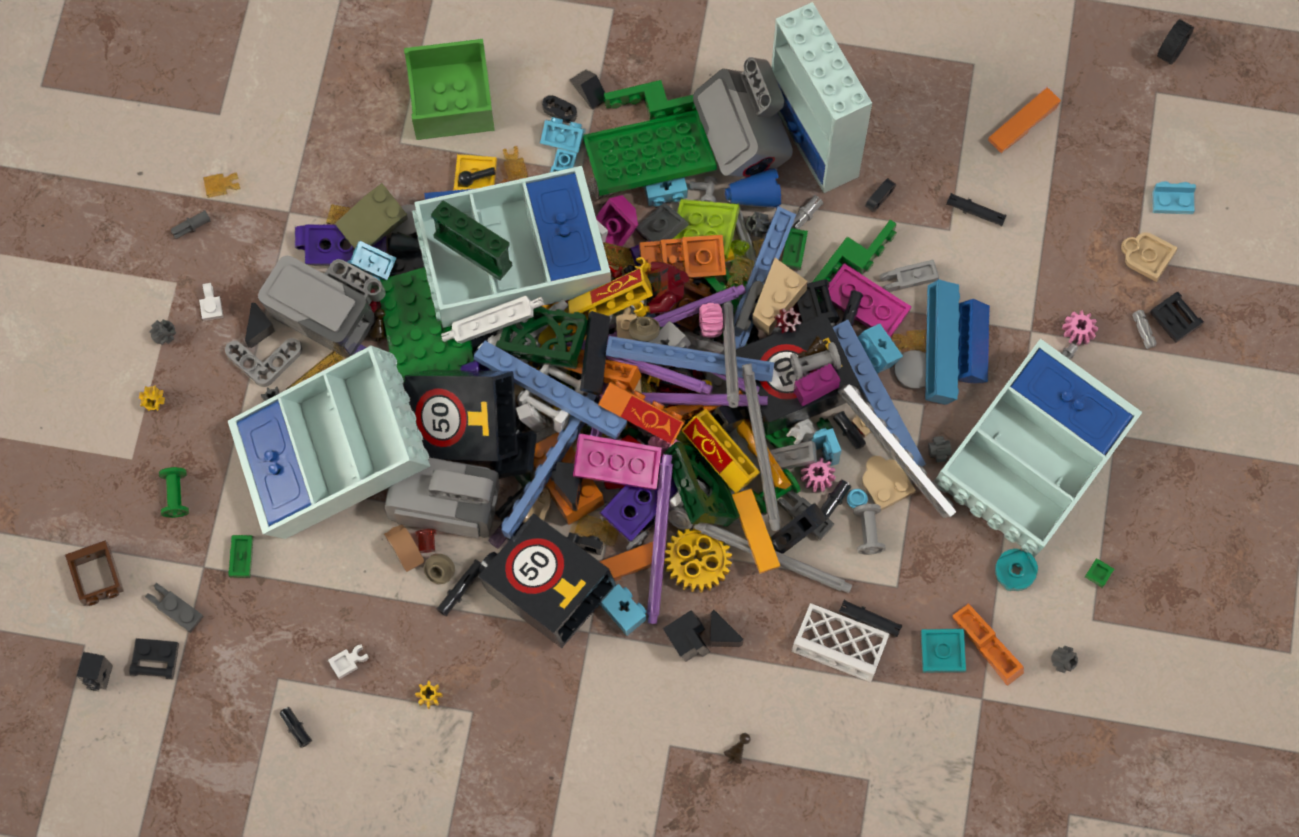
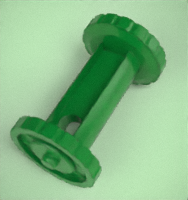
M169 467L159 471V477L166 480L167 507L161 509V516L177 518L189 514V508L182 506L180 479L187 476V470L184 468Z
M784 469L783 472L792 485L787 489L774 487L776 500L791 490L796 494L801 492L797 480L788 469ZM752 490L760 513L763 516L766 515V503L762 500L764 492L762 491L757 494Z

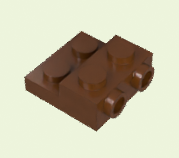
M689 277V281L684 284L683 298L674 304L669 311L712 295L709 291L710 288L703 283H699V285L692 283L693 279ZM699 313L675 323L693 331L699 322Z

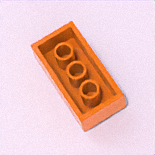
M559 432L536 444L533 463L535 472L540 464L543 465L546 461L549 449L557 444ZM572 446L561 462L575 464L576 453ZM551 478L545 486L568 525L605 505L602 493L591 479L583 478L577 511H573L558 493Z

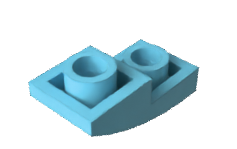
M557 149L550 173L574 168L577 153Z

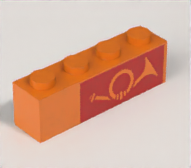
M618 380L615 383L611 381L598 405L673 445L685 423V420L682 419L683 415L674 410L671 413L664 410L663 404L655 400L651 403L645 399L646 395L637 390L634 393L627 390V385Z

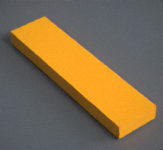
M752 489L732 494L740 515L739 520L759 573L780 568L779 560Z

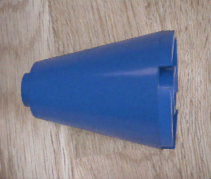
M771 168L728 184V188L725 189L726 201L729 200L730 204L777 208L781 205L780 184L775 180L779 178L777 170Z

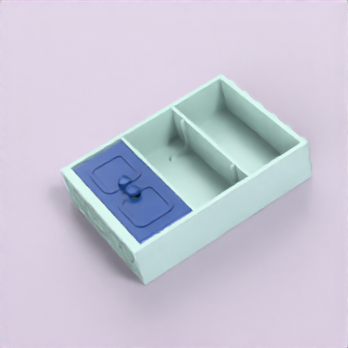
M811 2L776 18L771 68L784 98V105L778 111V114L823 193H826L859 177L872 102L814 3Z
M582 166L414 202L416 210L412 211L437 321H442L443 328L452 326L453 322L523 296L529 297L531 301L542 297L544 305L560 302L562 299L566 301L576 298L611 282V272ZM441 201H446L510 243L508 247L509 260L512 261L513 266L501 281L434 239L433 234L436 230L431 213Z
M1040 338L934 482L940 487L942 492L951 494L958 504L966 505L970 508V512L973 515L985 519L992 529L1000 530L1004 533V537L1012 543L1016 542L1024 552L1036 556L1051 539L1142 412Z
M369 346L228 420L264 535L287 539L430 467L428 461L429 454L423 446V437L415 423L416 416L410 408V398L404 390L402 384L404 381L398 372L396 357L392 353Z

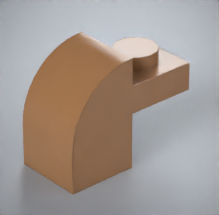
M399 525L391 528L390 531L384 534L406 572L425 562L406 527Z

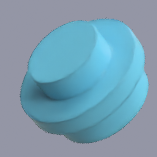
M853 489L848 493L847 503L851 508L854 509L857 506L867 504L868 497L863 490Z

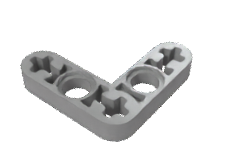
M287 339L263 363L238 341L229 342L225 347V353L229 360L257 385L268 387L301 355L302 346L297 339ZM290 345H291L292 347L295 346V347H296V351H295V352H294L293 350L290 351L288 347H289ZM238 348V351L240 355H242V357L239 358V356L236 353L232 354L231 349ZM276 358L284 360L283 365L280 367H274L272 363ZM251 359L255 361L252 368L247 369L244 367L246 360ZM260 374H263V375H266V374H267V377H268V378H267L266 380H265V379H261L259 375H260Z

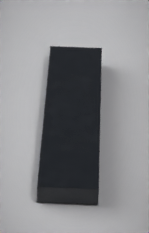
M591 311L588 315L580 391L599 396L602 394L610 316Z

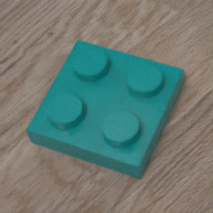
M921 629L923 673L966 672L964 629Z

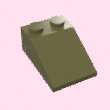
M381 183L366 194L335 225L355 249L358 241L370 246L375 245L405 222L408 217L407 213L383 183Z

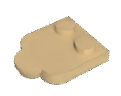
M1148 232L1139 234L1137 238L1129 237L1121 245V250L1126 255V265L1155 282L1159 280L1178 249L1174 245Z
M872 456L868 459L866 464L867 471L863 475L862 484L873 503L881 506V511L915 493V488L904 470L895 460H885L881 456Z

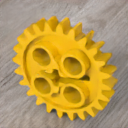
M694 525L692 531L685 529L683 534L678 530L677 537L671 536L670 540L672 543H667L666 545L669 550H665V556L668 558L664 559V564H669L666 567V572L672 571L670 579L677 578L676 585L682 582L684 583V590L691 586V592H694L695 587H698L700 593H702L705 586L708 591H711L712 584L718 587V580L724 582L725 576L723 574L728 575L730 571L726 567H731L732 564L728 560L731 559L732 554L726 553L730 549L729 545L723 546L725 542L702 534L701 531L694 529ZM699 543H706L709 548L702 549L699 547ZM685 549L689 552V555L683 556L679 553V550ZM712 561L717 567L709 568L706 563ZM694 568L697 574L690 575L687 569Z

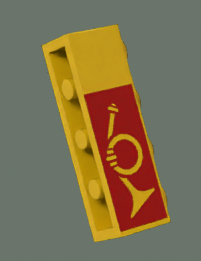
M641 267L569 300V313H582L586 316L587 320L591 311L610 316L653 296L651 282Z
M707 409L695 415L682 429L686 437L694 444L701 455L706 458L735 494L746 487L760 473Z

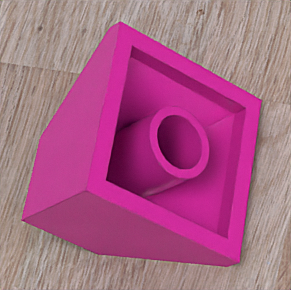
M623 195L609 198L596 216V220L608 230L604 244L615 255L618 254L638 226L636 208Z

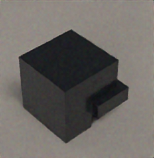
M692 610L663 628L677 653L684 661L687 662L697 654H701L704 657L710 653L699 633L706 629Z

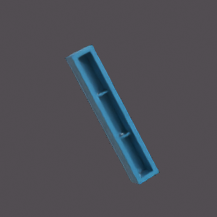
M938 279L927 286L925 400L947 405L957 400L959 394L958 339L960 336L959 284Z

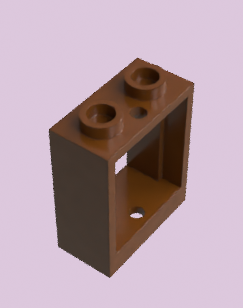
M106 540L65 554L79 601L84 606H93L99 603V600L115 598L119 596V593L124 592L111 548ZM106 556L115 585L86 595L77 566Z

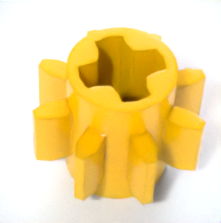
M156 385L151 387L145 386L144 392L139 393L140 406H144L148 411L159 410L160 404H164L165 398L162 397L164 391L159 390Z
M430 681L425 686L420 684V692L415 693L416 697L422 698L418 702L421 706L425 703L428 709L433 704L438 706V698L443 697L442 693H437L440 688L437 684L433 687ZM428 691H431L433 694L430 696V699H427L425 696L428 694Z

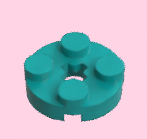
M1017 548L1009 549L1002 553L995 565L996 578L1008 591H1022L1029 588L1035 581L1038 573V565L1035 558L1030 553ZM1013 565H1016L1017 568H1022L1019 575L1012 573Z

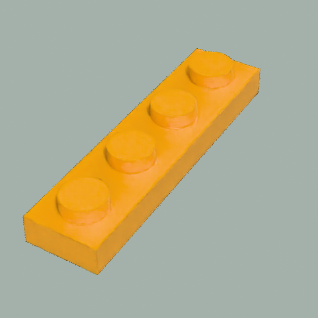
M745 418L738 426L737 432L748 442L747 447L750 452L757 456L752 425ZM767 447L774 487L787 489L792 484Z

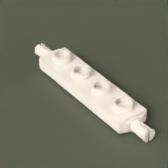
M523 296L453 322L452 330L441 334L442 340L446 342L454 338L461 344L534 317V308L544 305V300L542 297L531 301L529 297Z

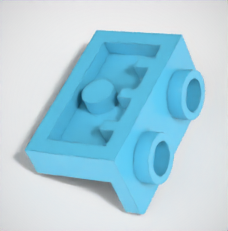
M551 117V120H545L540 140L541 144L579 153L583 134L586 132V129L581 128L582 124L570 122V125L563 124V119Z
M1167 181L1156 183L1152 191L1153 213L1194 214L1196 184H1190L1189 182L1171 184Z
M358 241L351 260H348L347 263L380 281L381 279H388L396 257Z
M824 428L816 431L812 438L816 450L824 448L822 449L824 459L826 461L829 460L831 466L839 464L842 450L833 428L829 430Z

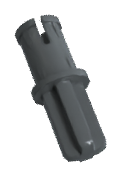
M203 210V212L190 219L187 217L186 221L171 228V232L178 239L191 231L195 232L196 228L211 220L206 211Z

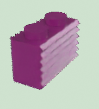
M828 363V366L825 365L824 368L817 369V372L814 371L810 375L802 377V379L799 378L798 381L795 380L793 392L801 405L804 406L839 388L840 378L832 364Z

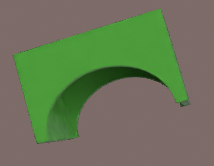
M483 39L404 48L411 95V115L416 140L495 131Z

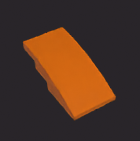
M723 235L682 237L681 239L639 243L640 257L644 258L647 263L655 261L675 265L677 269L685 271L692 279L726 275ZM648 269L647 272H645V274L647 275V277H648V272H650L651 269Z

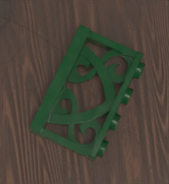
M444 200L431 213L436 230L433 234L434 239L500 281L513 266L512 261L509 260L508 247L510 243Z
M540 306L533 309L534 317L529 318L524 323L520 322L523 327L522 330L516 328V323L504 327L500 340L495 345L519 360L576 369L578 357L587 332L588 320L584 314L579 312L572 314L566 313L561 309L553 311ZM549 324L557 338L546 341L539 348L537 347L536 340L530 334ZM568 325L577 326V331L573 336L565 337V335L573 332V329L567 330ZM514 331L515 333H517V335L513 338V340L510 343ZM525 338L531 340V344L529 346L524 345L526 342H528ZM572 342L570 351L567 352V343ZM554 344L555 349L551 350L549 346Z
M676 441L663 453L664 455H672V477L691 524L710 523L728 527L740 517L727 483L695 446L683 445L682 442ZM697 475L707 483L710 491L708 496L700 488Z

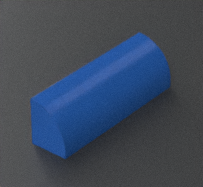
M970 299L959 303L958 381L985 383L988 382L990 306L978 300Z

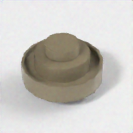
M637 317L630 322L629 333L636 340L643 342L651 341L658 337L660 325L651 317Z
M436 553L426 560L424 573L431 582L445 584L454 576L455 565L448 556Z

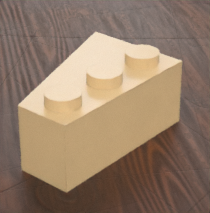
M774 258L754 310L752 323L769 335L777 324L774 316L781 315L780 309L784 308L787 312L789 308L795 305L807 290V280Z

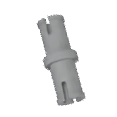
M814 195L804 207L802 206L798 210L799 213L792 224L793 226L797 223L794 227L795 229H800L807 220L810 221L813 218V214L823 205L821 199L814 204L819 198L818 196Z

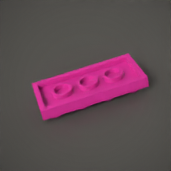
M843 264L829 283L828 289L832 303L843 312H845L850 292L852 290L861 292L863 298L861 299L855 319L868 328L880 323L890 338L912 308L846 264Z
M579 434L573 477L656 490L662 448Z

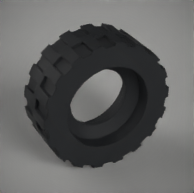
M1179 19L1164 39L1157 57L1170 65L1173 64L1190 39L1194 27Z

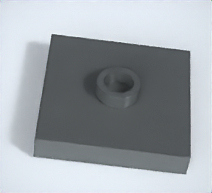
M664 203L643 220L635 230L646 241L653 242L673 239L689 224L683 217Z

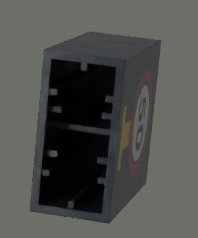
M826 313L795 326L796 331L792 333L788 328V331L785 333L780 331L736 349L737 357L774 362L772 382L755 379L756 386L759 387V396H768V405H760L766 435L847 403L838 393L841 387L850 384L858 390L860 388L859 381ZM819 336L822 341H828L826 344L827 349L828 344L834 342L840 356L841 369H835L840 378L839 388L802 406L793 392L794 383L797 379L792 370L790 354L795 353L798 357L800 352H807L815 337ZM817 369L803 373V377L810 375L814 371L817 372ZM744 406L748 420L751 423L749 407Z
M424 370L405 375L403 387L410 398L409 405L416 416L415 423L422 434V443L429 454V458L499 461L518 454L513 371Z
M533 513L526 522L523 521L511 539L507 538L508 543L499 553L491 552L484 558L479 568L481 573L478 577L490 595L560 648H563L613 590L616 582L608 567Z

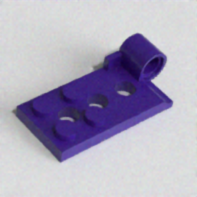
M305 224L295 227V248L305 250V264L330 266L337 259L344 260L345 262L351 260L355 249L353 246L348 250H343L340 247V243L347 239L336 225ZM386 236L372 247L386 253ZM321 241H329L331 247L328 250L321 249L319 246Z
M673 477L671 479L670 499L678 491ZM625 485L600 514L631 542L656 515L658 487L656 490ZM645 491L648 493V502L644 503L638 499L639 492ZM631 506L634 508V517L629 518L625 516V507Z

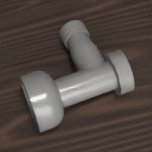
M707 176L705 182H690L691 190H706L705 195L701 197V201L717 202L713 196L717 178Z

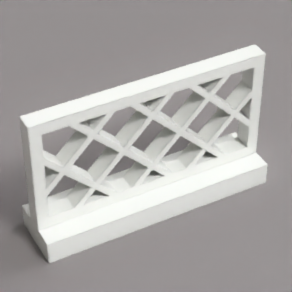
M810 603L791 652L871 682L889 633ZM814 611L821 614L823 620L813 623L810 617L811 612ZM833 620L840 621L843 628L833 631L829 622ZM826 624L830 633L819 636L816 627ZM858 628L863 635L853 639L849 630ZM810 629L813 630L816 636L812 640L802 637L803 632ZM845 631L849 641L840 644L836 635ZM874 635L883 638L882 643L874 647L869 637ZM832 636L836 646L831 648L824 646L822 640ZM865 639L869 648L860 652L856 642ZM852 644L856 653L850 656L846 655L842 648ZM872 652L875 658L874 664L865 662L862 655Z

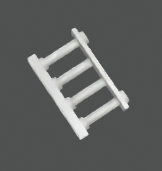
M544 364L540 372L547 376L551 374L575 387L577 393L583 396L589 394L580 391L581 379L577 380L553 365ZM522 390L517 398L519 402L518 407L528 403L535 409L553 418L555 431L560 433L565 429L571 416L564 410L556 411L533 398L535 394Z

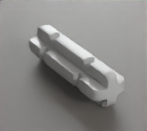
M1135 311L1133 318L1137 322L1136 326L1141 338L1144 339L1145 348L1155 347L1157 342L1155 337H1152L1153 332L1148 320L1145 319L1144 311Z

